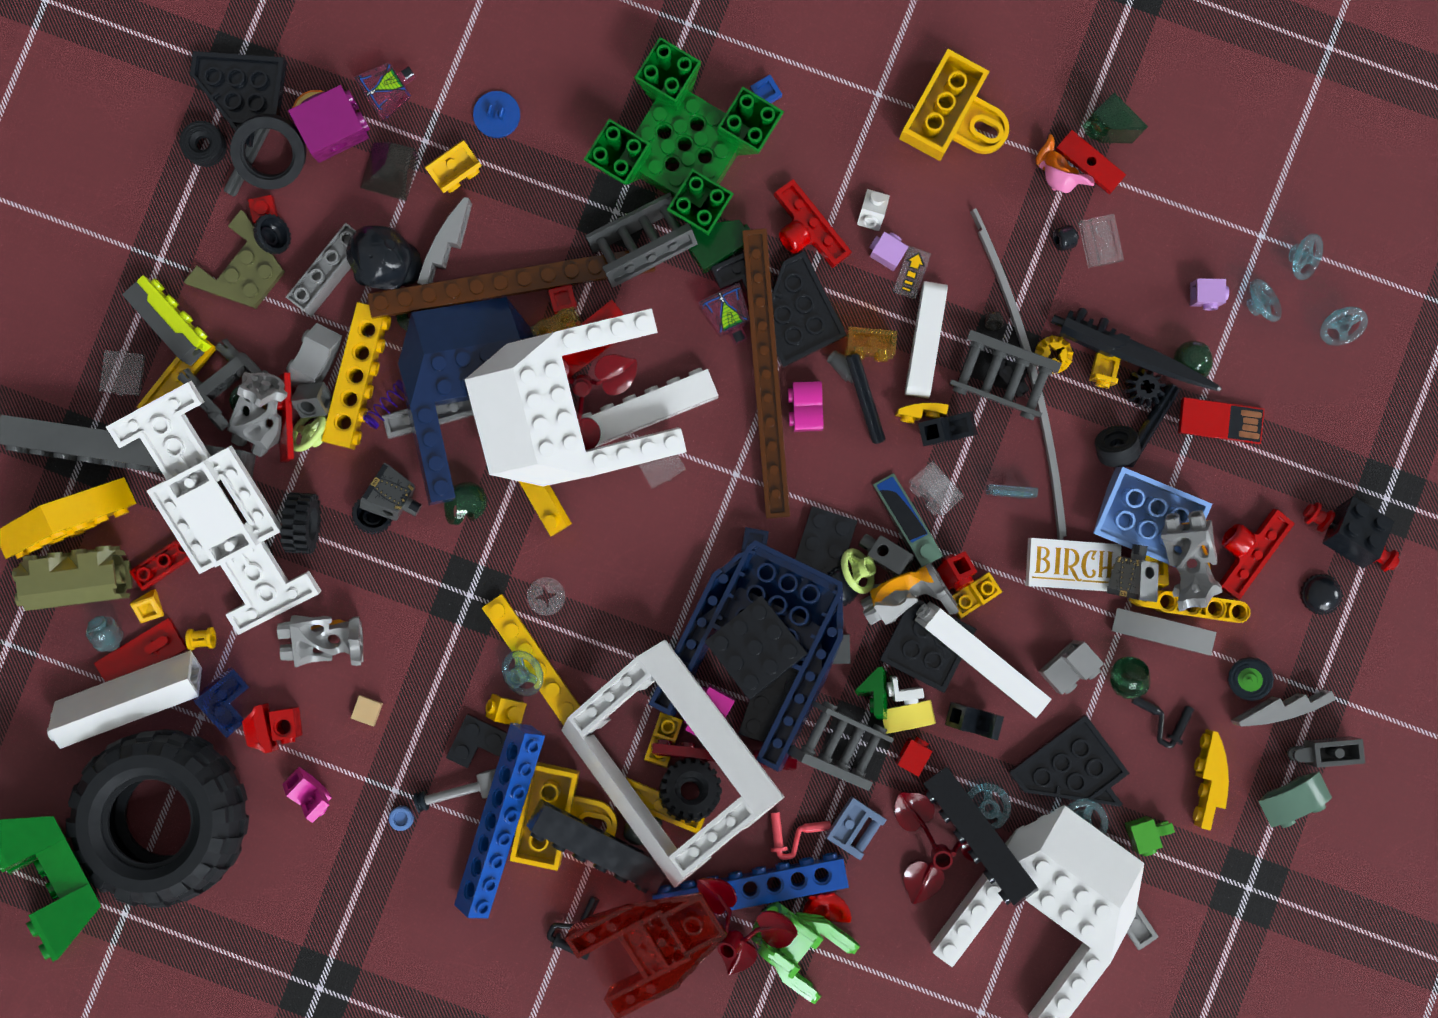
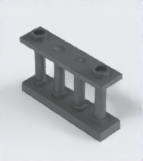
M670 192L585 235L593 253L601 250L608 262L607 265L603 266V269L612 288L698 245L691 226L688 223L680 226L675 216L667 211L673 200ZM665 218L672 231L659 238L652 223ZM643 228L651 242L637 248L631 234ZM622 239L629 253L616 259L609 245Z
M970 330L966 341L971 342L969 345L971 350L959 381L952 379L949 385L953 386L952 391L962 395H966L969 392L1021 411L1020 416L1029 420H1034L1035 417L1040 418L1042 413L1036 411L1035 408L1048 375L1051 376L1052 372L1058 373L1062 363ZM985 347L993 350L992 355L994 357L982 388L979 390L967 384L980 350L983 351ZM1006 356H1010L1016 359V366L1005 395L1001 398L990 394L1002 360L1006 359ZM1031 364L1038 367L1037 371L1039 374L1025 407L1012 401L1025 367Z
M813 700L811 705L822 710L811 735L806 745H802L801 749L791 745L787 754L806 765L869 791L873 784L872 781L865 778V770L881 738L891 743L894 738L886 734L887 729L875 723L873 727H870L836 711L838 707L824 700L823 704H820ZM832 715L839 720L823 753L820 752L816 756L814 749ZM847 724L856 726L840 760H836L833 763L831 757ZM864 731H867L872 735L856 768L853 767L851 771L849 770V761Z

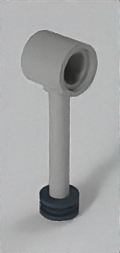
M496 769L476 774L477 782L430 795H427L425 791L414 793V805L417 812L429 810L430 804L478 791L481 793L482 798H487Z

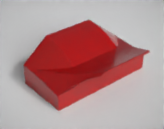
M269 703L254 706L251 713L242 721L247 746L258 749L265 754L279 750L277 740L272 741Z

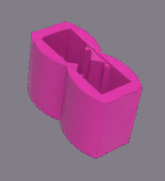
M822 381L793 382L792 388H788V403H793V412H789V426H794V432L823 431Z

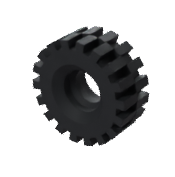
M290 492L287 495V500L284 502L285 507L282 509L283 518H281L282 528L280 529V534H282L281 543H283L282 547L285 549V552L311 554L316 549L321 523V508H319L320 500H318V495Z
M685 758L684 761L681 762L679 760L668 768L660 783L659 799H662L661 805L663 808L666 807L669 816L674 815L676 817L675 820L680 821L682 819L685 820V823H690L694 820L695 822L701 821L702 818L708 817L720 801L722 787H720V777H716L717 771L715 769L711 770L709 763H700L701 759L691 761V758ZM693 782L698 786L699 795L696 799L687 800L682 796L681 786L684 783Z

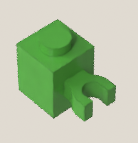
M1148 816L1125 823L1133 851L1139 855L1142 854V856L1153 855L1157 852L1156 849L1163 848L1160 836L1175 833L1172 823L1166 820L1155 824L1154 819Z

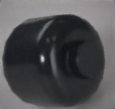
M1070 225L1056 228L1052 235L1053 244L1059 251L1076 247L1079 239L1078 232Z

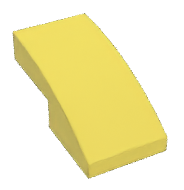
M931 700L887 708V719H883L884 728L887 729L886 734L936 724Z

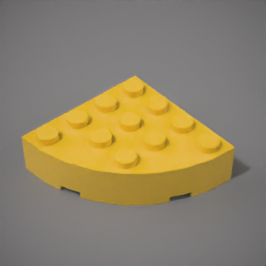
M123 477L40 505L0 528V548L5 559L16 556L17 559L23 558L47 544L53 545L69 536L73 538L83 534L86 530L96 527L97 524L109 520L108 517L112 515L117 518L129 513L128 508L135 505L136 501Z

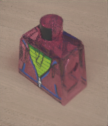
M390 63L383 64L354 77L383 122L410 99L411 95L405 85L416 79L409 66L396 73Z
M739 283L698 302L699 309L719 337L729 333L734 345L747 339L742 327L750 323V318Z

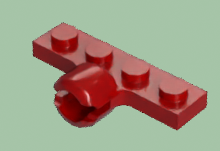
M794 179L774 193V197L792 218V222L783 227L779 232L781 243L790 253L796 254L807 245L812 244L831 268H834L851 255L852 251Z
M1272 509L1255 533H1252L1241 524L1231 526L1222 537V546L1234 555L1235 561L1219 582L1222 589L1234 599L1240 600L1295 523L1278 509Z

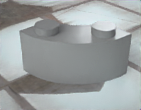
M316 323L311 330L307 329L302 336L301 342L303 343L297 356L288 363L286 372L290 373L291 385L297 388L300 384L322 382L336 357L342 335L319 323Z

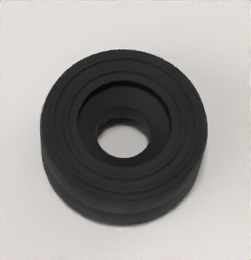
M192 122L183 129L180 135L179 144L182 153L187 159L198 166L210 167L216 165L226 154L227 143L225 136L216 126L209 122ZM202 138L209 140V146L205 150H199L197 147L198 141Z
M1118 425L1106 428L1095 439L1097 457L1102 464L1109 467L1129 465L1139 457L1141 452L1139 436L1129 426Z

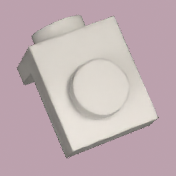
M867 189L857 225L879 231L890 195Z
M890 676V682H887L888 696H892L895 702L904 701L905 705L919 703L918 699L924 698L923 688L914 687L899 690L897 677Z

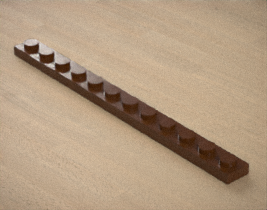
M767 229L744 230L743 243L766 518L790 517Z
M629 251L614 252L613 254L618 259L628 254ZM602 254L369 293L367 296L371 318L376 319L513 296L570 284L578 285L607 280L608 278L603 266L607 265L608 262ZM653 267L643 273L655 272L656 269Z

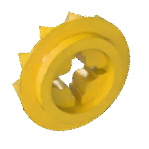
M1053 335L1041 340L1035 349V353L1048 358L1051 354V348L1054 351L1061 348L1062 351L1058 354L1059 360L1056 358L1052 360L1062 363L1058 373L1066 370L1072 363L1074 353L1070 343L1064 340L1063 337Z

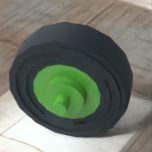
M1247 657L1234 663L1229 671L1228 681L1230 688L1237 696L1245 700L1254 701L1268 695L1273 687L1274 676L1267 663L1259 658Z

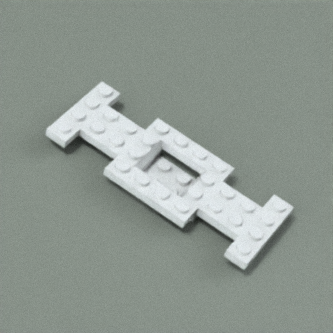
M191 380L106 426L119 448L139 437L166 478L165 481L147 490L150 498L198 573L201 574L214 566L221 565L245 603L226 614L229 622L239 635L318 595L321 589L310 571L289 581L265 544L264 540L280 533L282 526L232 445L211 456L185 413L205 401ZM218 481H222L227 491L231 495L232 499L236 503L237 507L241 511L242 515L246 519V523H242L241 519L239 518L231 503L227 499L226 495L222 491L221 487L217 483Z

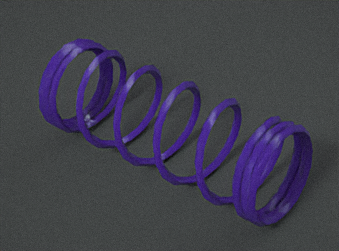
M397 380L396 383L393 384L394 391L388 390L386 392L387 397L389 399L385 397L380 398V403L382 404V406L379 404L373 405L374 411L376 413L372 411H367V414L363 415V419L365 420V422L372 428L377 429L379 427V424L374 418L368 415L369 412L378 416L382 421H385L376 411L375 405L383 408L389 414H391V412L388 411L387 408L384 406L381 399H385L391 402L395 407H398L391 400V398L388 395V392L394 393L404 401V398H402L395 389V385H397V387L404 393L401 380Z

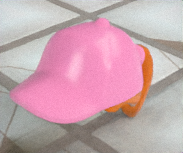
M1049 134L1047 142L1037 154L1036 165L1045 171L1046 181L1052 187V190L1069 193L1078 184L1094 186L1095 181L1093 177L1080 174L1077 168L1071 167L1061 154L1054 151L1055 140L1053 135Z

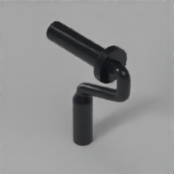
M1134 695L1131 703L1153 715H1159L1158 743L1166 748H1173L1176 744L1182 745L1181 737L1194 709L1185 705L1172 735L1167 734L1166 736L1170 740V742H1167L1163 739L1164 712L1157 705L1138 695Z
M594 896L590 897L580 918V924L553 923L547 932V939L552 942L550 948L555 949V947H559L587 960L590 954L589 950L561 938V933L559 932L556 933L555 937L553 933L556 928L584 929L589 924L600 900Z

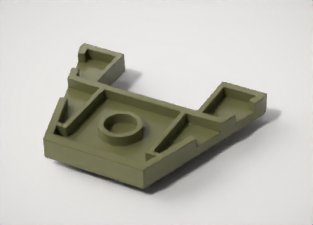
M240 210L228 227L247 241L217 280L199 266H196L184 283L257 309L285 271L274 254L265 252L258 246L254 238V225L248 215Z

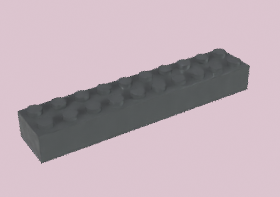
M1 415L0 444L5 445V450L162 474L140 437L119 448L108 430ZM204 445L211 456L225 449L223 447ZM234 449L253 478L256 455Z

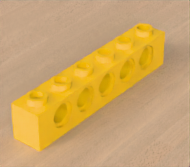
M359 302L356 304L321 440L328 444L355 450L356 445L360 444L362 438L360 427L361 423L365 422L363 415L367 414V400L371 399L373 395V377L377 376L380 363L377 361L379 353H383L385 348V339H383L385 330L388 331L391 325L390 316L372 319L370 307L367 304ZM369 326H374V334L372 336L366 337V328ZM367 348L369 350L368 357L360 360V351ZM362 371L363 379L355 383L353 380L354 374ZM356 394L357 402L353 406H349L347 403L348 397ZM350 417V427L343 429L341 425L342 420Z

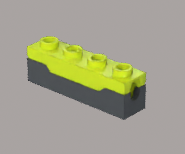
M142 275L122 295L181 361L191 366L205 351L212 347L206 341L207 334L198 326L195 328L191 324L194 320L184 310L180 312L177 308L179 303L171 295L168 294L166 296L162 292L165 288L155 278L151 281Z

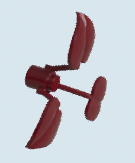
M617 354L606 355L600 358L595 366V376L599 381L591 379L586 374H580L575 379H568V383L573 384V392L580 396L577 419L585 450L596 447L600 440L601 430L595 420L591 418L582 419L584 397L591 392L592 385L602 384L603 390L609 395H618L625 392L635 378L637 359ZM562 358L563 363H564V367H565V371H566V375H568V373H569V365H568L567 362Z
M901 792L895 801V816L899 825L909 832H914L922 826L932 845L931 856L933 861L929 865L925 861L919 860L909 864L904 871V884L911 903L917 904L931 898L941 889L945 880L943 870L948 869L952 865V856L956 855V851L960 846L963 856L972 862L975 861L968 853L971 848L966 841L962 844L958 841L952 850L944 844L937 845L925 824L934 817L935 807L926 795L917 792Z
M700 878L697 880L698 891L707 908L717 915H721L725 911L727 913L725 927L722 932L724 937L719 942L718 952L724 960L728 975L742 972L756 961V948L753 944L747 942L755 934L761 932L764 942L774 948L787 947L797 937V929L791 920L785 915L772 910L760 913L757 916L759 927L755 928L745 937L737 930L729 931L732 914L730 907H733L737 902L735 890L729 883L721 879Z

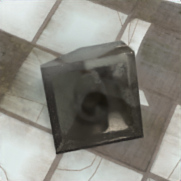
M392 142L373 143L360 188L407 201L419 155L413 148Z

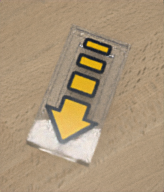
M908 247L893 292L912 299L916 298L931 256L930 253Z

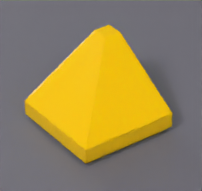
M156 589L149 591L130 603L140 623L164 616Z

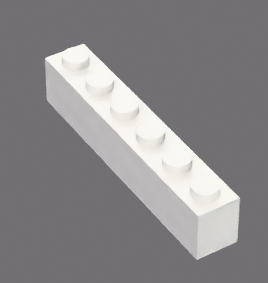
M695 369L688 373L689 377L680 379V377L672 378L666 382V386L658 388L657 385L644 390V395L636 397L635 394L622 399L623 403L614 406L613 403L600 408L601 412L594 415L591 412L583 414L582 419L591 418L600 427L601 436L596 447L718 399V393L708 369Z

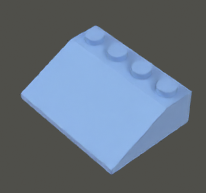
M1116 467L1108 484L1093 533L1132 549L1133 544L1148 546L1147 556L1169 564L1166 548L1161 539L1166 515L1177 513L1180 515L1181 523L1189 522L1188 515L1190 512L1202 510L1205 518H1207L1212 503L1125 467ZM1176 545V546L1174 547V550H1175L1177 553H1181V552H1182V549H1181L1180 546H1177V545Z

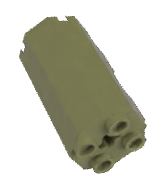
M99 546L92 550L76 549L71 550L70 553L53 552L47 553V556H24L23 562H20L19 567L13 568L12 578L16 582L17 591L15 593V603L18 607L23 606L25 611L129 598L130 593H126V591L133 586L132 575L129 572L131 564L129 560H123L122 556L126 554L124 550H120V546Z

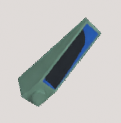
M893 473L873 484L906 547L913 554L917 567L921 568L943 557L931 533L895 474Z

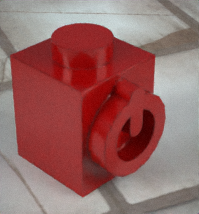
M966 551L958 555L950 554L941 560L942 564L936 569L948 590L954 588L956 591H960L974 582L972 576L977 573Z

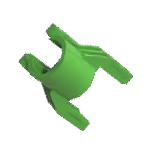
M772 903L762 912L772 910L785 915L796 927L797 937L794 938L790 945L784 948H774L765 943L761 937V932L755 934L751 939L760 946L757 952L775 967L782 982L811 1003L816 1004L821 994L813 987L809 980L798 973L801 969L798 962L810 947L813 949L818 948L824 940L820 934L846 953L855 954L861 946L851 936L822 915L802 912L794 914L781 903ZM756 919V921H755V923H754V926H753V928H752V931H753L755 928L759 927V925H758V923H757V919Z

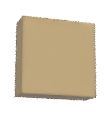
M359 695L351 719L375 726L383 703Z

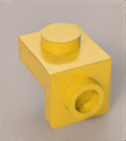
M1097 352L1089 381L1096 382L1095 386L1106 389L1118 383L1116 377L1121 359L1107 357Z
M492 694L486 704V717L499 723L509 725L510 723L521 724L527 704L522 701Z

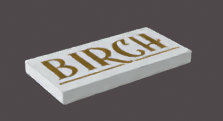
M1028 538L1025 586L1107 591L1116 558L1121 556V545Z

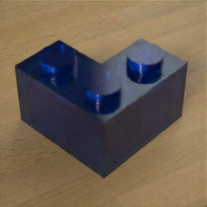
M230 667L199 692V697L192 700L227 738L242 725L244 720L230 703L247 690L249 686Z

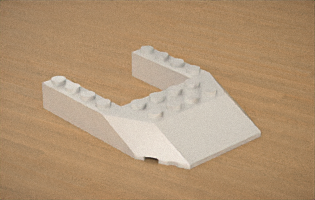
M652 308L508 343L465 379L489 475L547 486L687 452L682 430L679 427L585 450L562 360L563 355L658 333Z
M1063 805L1052 813L1045 814L1037 818L1038 820L1017 828L1005 843L1038 887V891L1027 898L1026 901L1083 942L1029 1013V1018H1069L1111 963L1135 918L1144 863ZM982 874L931 942L932 953L951 967L955 965L1003 901L998 894L1001 889L996 882L991 884L986 876Z

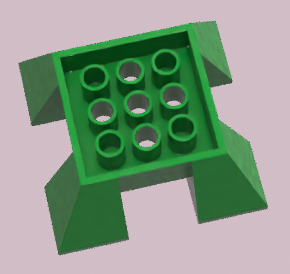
M659 37L635 76V80L653 102L649 112L635 134L613 120L608 119L585 156L584 161L625 186L642 179L665 194L670 192L673 200L667 211L709 236L734 193L720 185L721 181L737 156L760 153L784 111L745 87L741 88L727 113L721 111L692 93L701 61ZM695 124H700L703 126V129L694 131L691 127ZM662 132L671 134L667 139L659 137V134ZM682 144L691 146L688 151H681L679 149ZM702 156H708L711 158V161L709 163H701L699 159ZM669 164L679 166L676 171L666 169Z
M54 816L0 819L1 872L7 871L11 875L34 863L42 878L48 877L50 882L45 884L53 900L57 897L59 898L55 902L28 915L31 921L26 923L32 936L40 937L43 944L38 947L44 959L51 958L54 962L61 957L101 905Z

